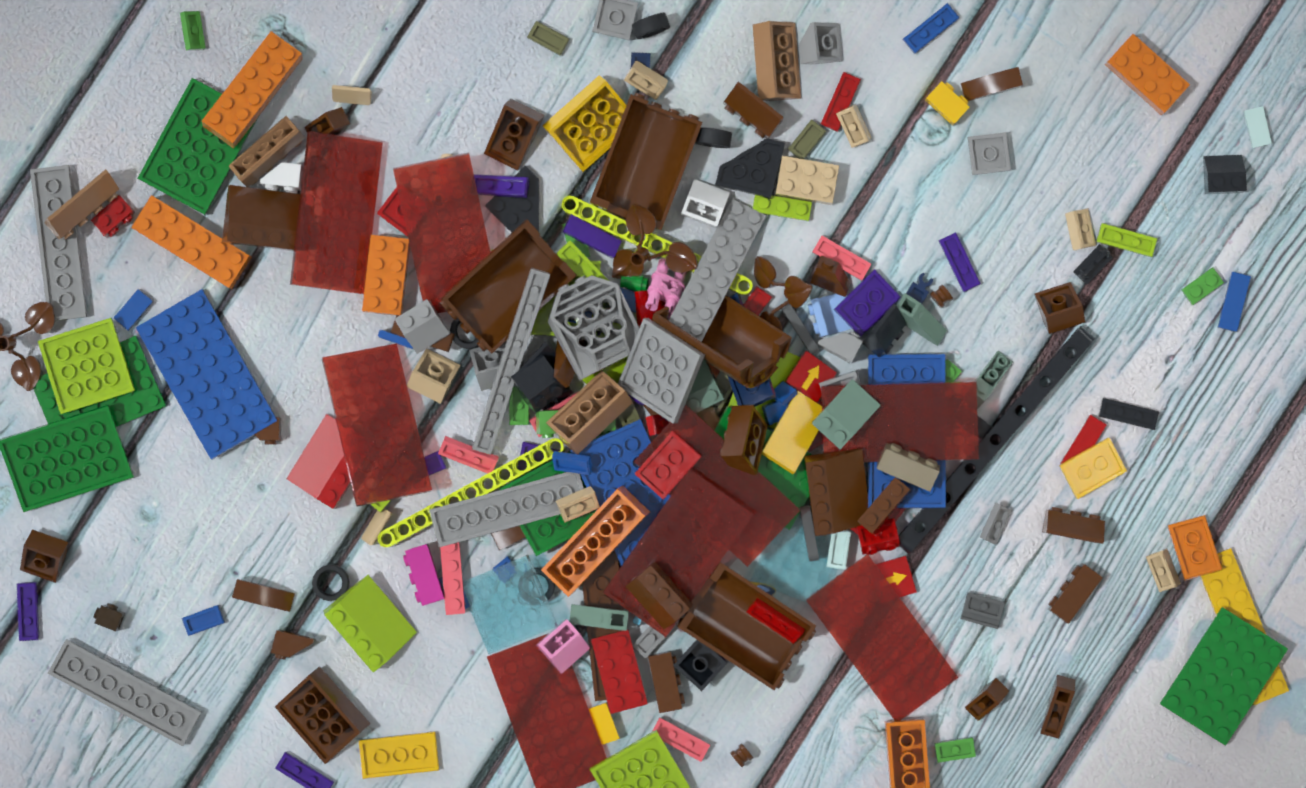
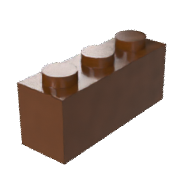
M895 477L859 518L858 523L874 535L911 490Z
M1083 563L1080 566L1076 565L1071 572L1073 575L1069 581L1065 580L1061 585L1060 594L1058 596L1054 595L1048 603L1050 606L1048 610L1067 624L1070 623L1103 578Z
M671 651L649 655L659 713L682 709V704H685L683 693H679L678 685H681L680 675L675 674L673 666L677 662L676 655H671Z

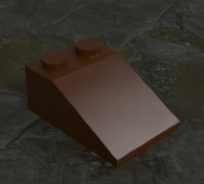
M509 99L503 106L484 154L518 171L545 115L513 99Z

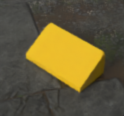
M607 702L589 708L601 744L620 739Z

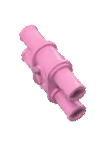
M662 258L659 259L657 269L651 276L652 281L647 290L649 296L645 307L649 309L651 305L650 311H656L659 300L666 303L665 307H669L668 319H670L681 298L682 292L685 290L684 280L687 272H675L674 277L667 275L669 267L667 264L665 265L666 259Z

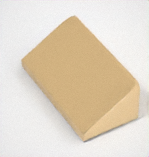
M635 61L624 81L655 100L663 92L668 82L666 78L638 61Z
M332 86V100L334 102L359 105L371 104L372 91L369 88Z
M856 104L836 113L852 148L871 139V135Z
M1088 208L1066 213L1065 217L1072 249L1079 250L1096 246Z
M591 486L556 500L564 522L600 508L595 491Z
M386 508L382 512L377 510L361 539L371 546L374 545L379 533L383 531L389 521L392 512Z
M1167 548L1146 556L1159 592L1181 584Z

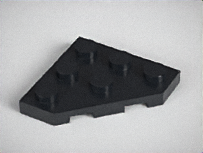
M766 138L732 160L720 165L715 186L771 199L785 143Z
M524 166L514 177L529 178L527 198L494 196L485 205L511 233L526 219L539 232V178Z

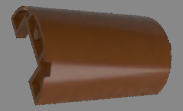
M635 93L630 95L590 204L595 207L600 206L602 210L626 219L629 208L633 204H638L653 213L656 218L655 229L662 230L703 122L699 121V117L689 114L682 117L679 115L680 112L670 108L669 111L664 110L662 105L655 102L649 104V101L645 100V96Z
M526 219L442 296L439 303L454 320L457 318L462 323L460 327L466 334L472 333L479 341L476 344L484 352L488 350L492 354L508 339L531 268L550 273L539 310L559 292L558 289L568 284L577 275L557 256L542 239L536 228Z
M726 295L702 342L669 321V307L666 306L656 311L652 317L655 323L705 354L703 360L747 388L757 387L773 375L778 369L776 364L779 362V359L785 358L792 339L791 336Z
M719 562L713 567L712 570L714 572L712 575H706L690 598L693 605L685 613L684 618L679 619L677 627L775 691L776 688L779 689L785 680L783 679L785 674L782 672L787 671L791 666L792 661L790 660L794 654L797 655L800 652L802 641L811 640L815 635L816 630L814 629L816 625ZM756 598L761 599L805 629L804 633L794 644L746 613L748 607Z

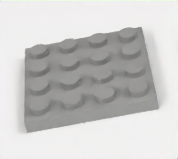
M643 318L618 385L629 395L671 423H678L705 354L651 319Z

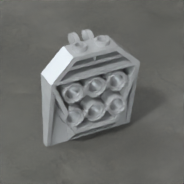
M591 275L587 278L582 276L575 281V284L571 286L566 284L558 289L559 292H557L548 324L580 381L629 356L640 328L617 283ZM602 303H607V304H609V305H610V309H609V310L603 309L602 306H601V304H602ZM590 311L594 317L587 318L584 312ZM570 319L574 320L577 326L572 327L567 321ZM613 323H618V324H620V325H621V329H620V330L614 329L613 326H612V324H613ZM601 331L605 337L598 338L595 332ZM579 340H585L588 346L582 347L579 344Z

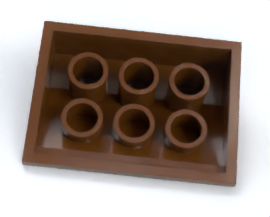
M228 185L222 242L294 252L302 251L304 238V195Z
M862 448L804 456L815 536L834 534L861 526L858 520L868 509Z
M320 666L275 706L278 712L324 764L330 761L370 725V722Z

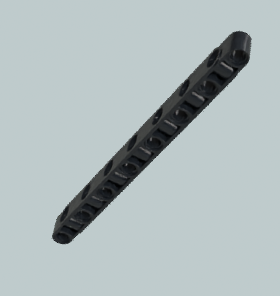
M1082 326L1071 335L946 480V493L950 497L946 503V508H922L898 535L899 547L906 553H911L1095 340ZM1067 348L1074 350L1073 358H1068L1065 355ZM1043 376L1047 377L1050 381L1047 387H1043L1040 384V379ZM1018 405L1022 406L1025 410L1022 416H1018L1015 413V408ZM993 434L997 435L1000 439L997 445L990 443V437ZM968 463H971L975 468L972 474L965 472V466ZM918 521L924 524L922 532H916L914 528L915 523Z

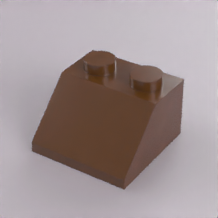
M1071 282L1034 293L1043 323L1049 334L1085 323L1083 306Z
M32 529L23 546L20 570L56 583L67 554L68 542Z

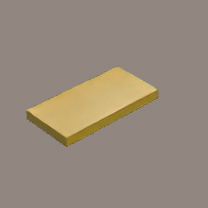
M797 391V395L788 404L764 446L762 455L791 474H794L819 431L812 422L823 411L824 407Z
M436 732L359 740L363 779L440 770Z

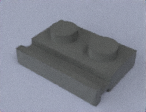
M967 592L960 619L998 629L1005 602Z

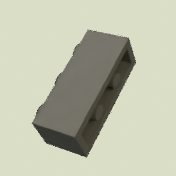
M886 443L877 462V469L922 489L931 491L940 472V465L932 459L928 458L926 460L921 458L914 451L907 452L895 443Z

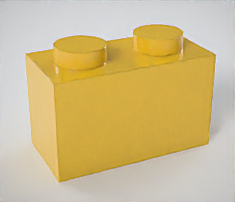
M941 81L925 101L953 126L970 108L967 105L969 102L962 95L958 97L953 92L955 89L948 82L944 84Z

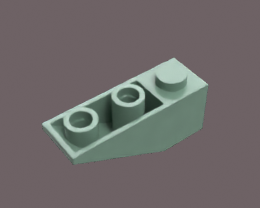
M904 293L897 301L896 306L906 323L905 326L938 346L947 330L920 302Z
M997 351L961 399L977 410L991 394L1013 361L1000 351Z
M571 604L569 622L577 625L627 631L629 610Z

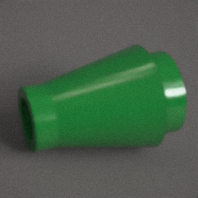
M644 275L621 277L620 287L634 292L648 290L649 278H645Z

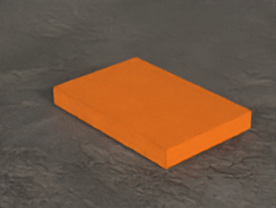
M1205 515L1168 525L1170 537L1185 581L1222 571Z

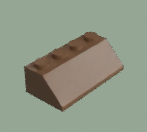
M766 21L753 24L758 97L763 101L801 99L795 23Z
M285 116L234 160L229 167L246 187L254 185L265 172H269L279 160L284 159L289 151L299 146L305 136Z
M105 169L50 215L44 223L59 240L63 237L66 240L74 233L72 230L77 225L79 227L83 226L89 220L87 217L91 213L96 215L102 210V204L105 201L110 203L118 196L116 192L119 188Z
M601 370L546 423L565 445L575 454H579L633 402L627 392Z

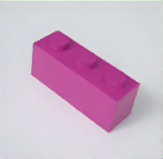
M424 544L406 550V555H403L405 565L410 566L411 569L409 578L411 584L416 585L417 592L414 593L417 602H421L422 606L444 599V592L429 545Z

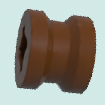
M940 285L936 292L930 293V296L940 308H943L947 301L951 302L953 300L952 295L944 285Z
M742 743L736 751L730 752L741 767L745 766L746 761L754 758Z

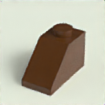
M340 107L325 112L304 128L312 144L341 131L350 125V122L343 108Z
M821 256L810 284L846 297L851 282L839 262Z
M276 417L277 421L254 434L260 441H265V445H276V441H281L280 417Z
M276 630L271 653L275 654V658L286 660V657H291L313 644L315 638Z
M994 678L965 706V709L979 721L1001 703L1009 690L997 678Z

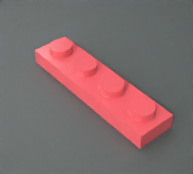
M460 542L440 547L446 615L465 613Z

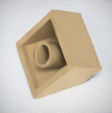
M426 349L412 371L406 387L441 404L460 365Z

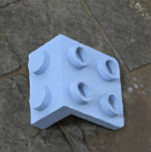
M832 294L810 300V304L807 305L810 316L814 315L816 323H813L815 334H819L820 338L851 329L833 310L845 297Z

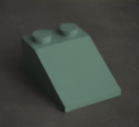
M705 360L701 363L685 403L689 416L724 400V393L708 362Z
M851 379L813 420L812 424L834 445L841 449L880 407V404L856 381Z

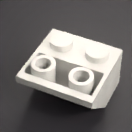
M282 162L260 179V184L267 190L278 191L280 188L284 189L287 193L297 194L298 190L303 191L305 168L301 164Z
M694 179L681 215L717 228L730 192Z

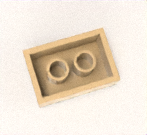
M782 156L775 196L832 205L839 165Z

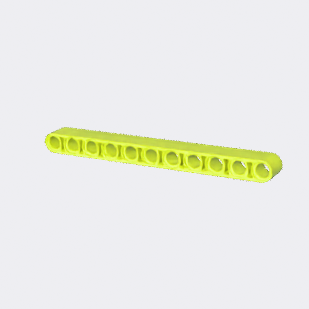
M566 196L562 200V209L565 213L574 215L635 246L639 244L634 239L635 235H632L629 231L625 234L617 232L619 225H626L625 220L574 196ZM568 200H573L576 203L573 210L565 208V203ZM590 208L593 211L592 217H583V210ZM603 216L610 218L611 222L608 226L600 224L599 221ZM651 233L645 234L642 247L647 248L650 253L655 255L663 251H669V246L672 242ZM660 241L663 247L661 250L655 251L652 249V243ZM694 253L695 256H696L697 265H698V263H699L700 259L702 258V256H700V255ZM668 255L660 256V258L666 259ZM737 273L729 290L739 295H747L751 292L753 285L750 279ZM745 281L749 284V289L743 292L739 289L738 284Z
M558 438L548 440L383 530L378 535V543L382 547L388 548L399 544L433 525L429 513L430 509H434L436 506L449 505L453 497H457L459 501L471 499L467 496V491L470 488L476 490L475 497L492 493L553 460L551 445L554 442H559L561 449L558 452H564V442ZM537 451H542L544 454V458L540 462H537L534 458ZM521 460L527 462V468L524 471H520L517 467L518 462ZM505 469L510 472V477L507 480L501 478V472ZM488 478L493 481L491 489L484 487V481ZM420 515H423L426 519L423 526L417 524V518ZM404 524L409 527V532L406 535L400 533V527ZM387 533L392 536L390 544H385L383 541V537Z

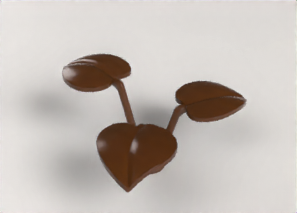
M633 204L629 208L626 216L627 229L632 235L641 234V238L634 252L629 249H621L616 253L613 259L612 278L621 279L622 276H639L642 274L644 263L647 260L651 261L663 255H668L666 257V264L674 272L685 273L697 268V259L694 252L688 245L681 242H673L669 246V251H663L650 256L648 249L642 247L645 234H651L655 230L656 218L651 211L638 204Z
M757 256L754 263V277L758 285L764 289L769 288L771 284L773 286H785L784 295L788 300L772 310L771 313L764 311L760 315L762 319L782 331L781 322L774 314L787 304L794 308L801 307L807 301L813 286L805 283L797 276H789L785 283L775 282L776 271L774 266L764 257Z
M39 302L29 307L25 313V321L31 326L18 333L3 335L4 327L0 322V351H8L9 354H14L20 358L12 364L11 375L15 382L27 391H31L40 380L41 365L34 356L24 358L22 354L13 350L17 344L15 338L33 328L38 334H46L52 330L55 324L53 305L49 302Z

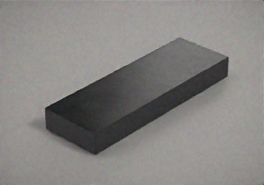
M1102 398L1098 417L1155 430L1159 411Z

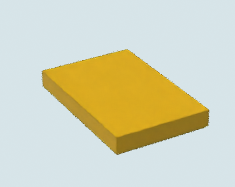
M1109 437L1059 465L1076 499L1085 496L1127 472Z

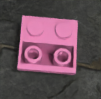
M568 619L562 621L536 644L561 674L590 649Z

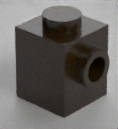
M107 603V606L101 605L100 608L97 607L93 618L96 619L94 624L115 632L119 631L125 612L117 610L118 606Z

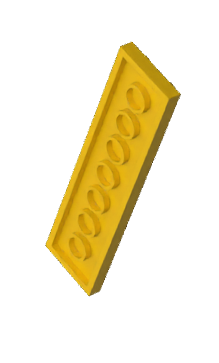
M1229 548L1217 553L1222 571L1200 577L1215 615L1223 607L1265 633L1232 549ZM1279 664L1252 705L1259 704L1289 691Z

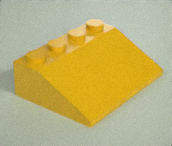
M599 75L542 126L579 169L584 172L610 149L627 105L609 83Z

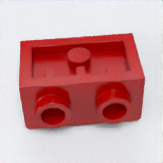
M118 195L91 221L104 237H113L118 233V228L123 223L126 225L134 218L132 215L135 211Z
M894 518L886 520L874 535L862 525L856 527L862 555H873L882 550L891 551L900 546Z

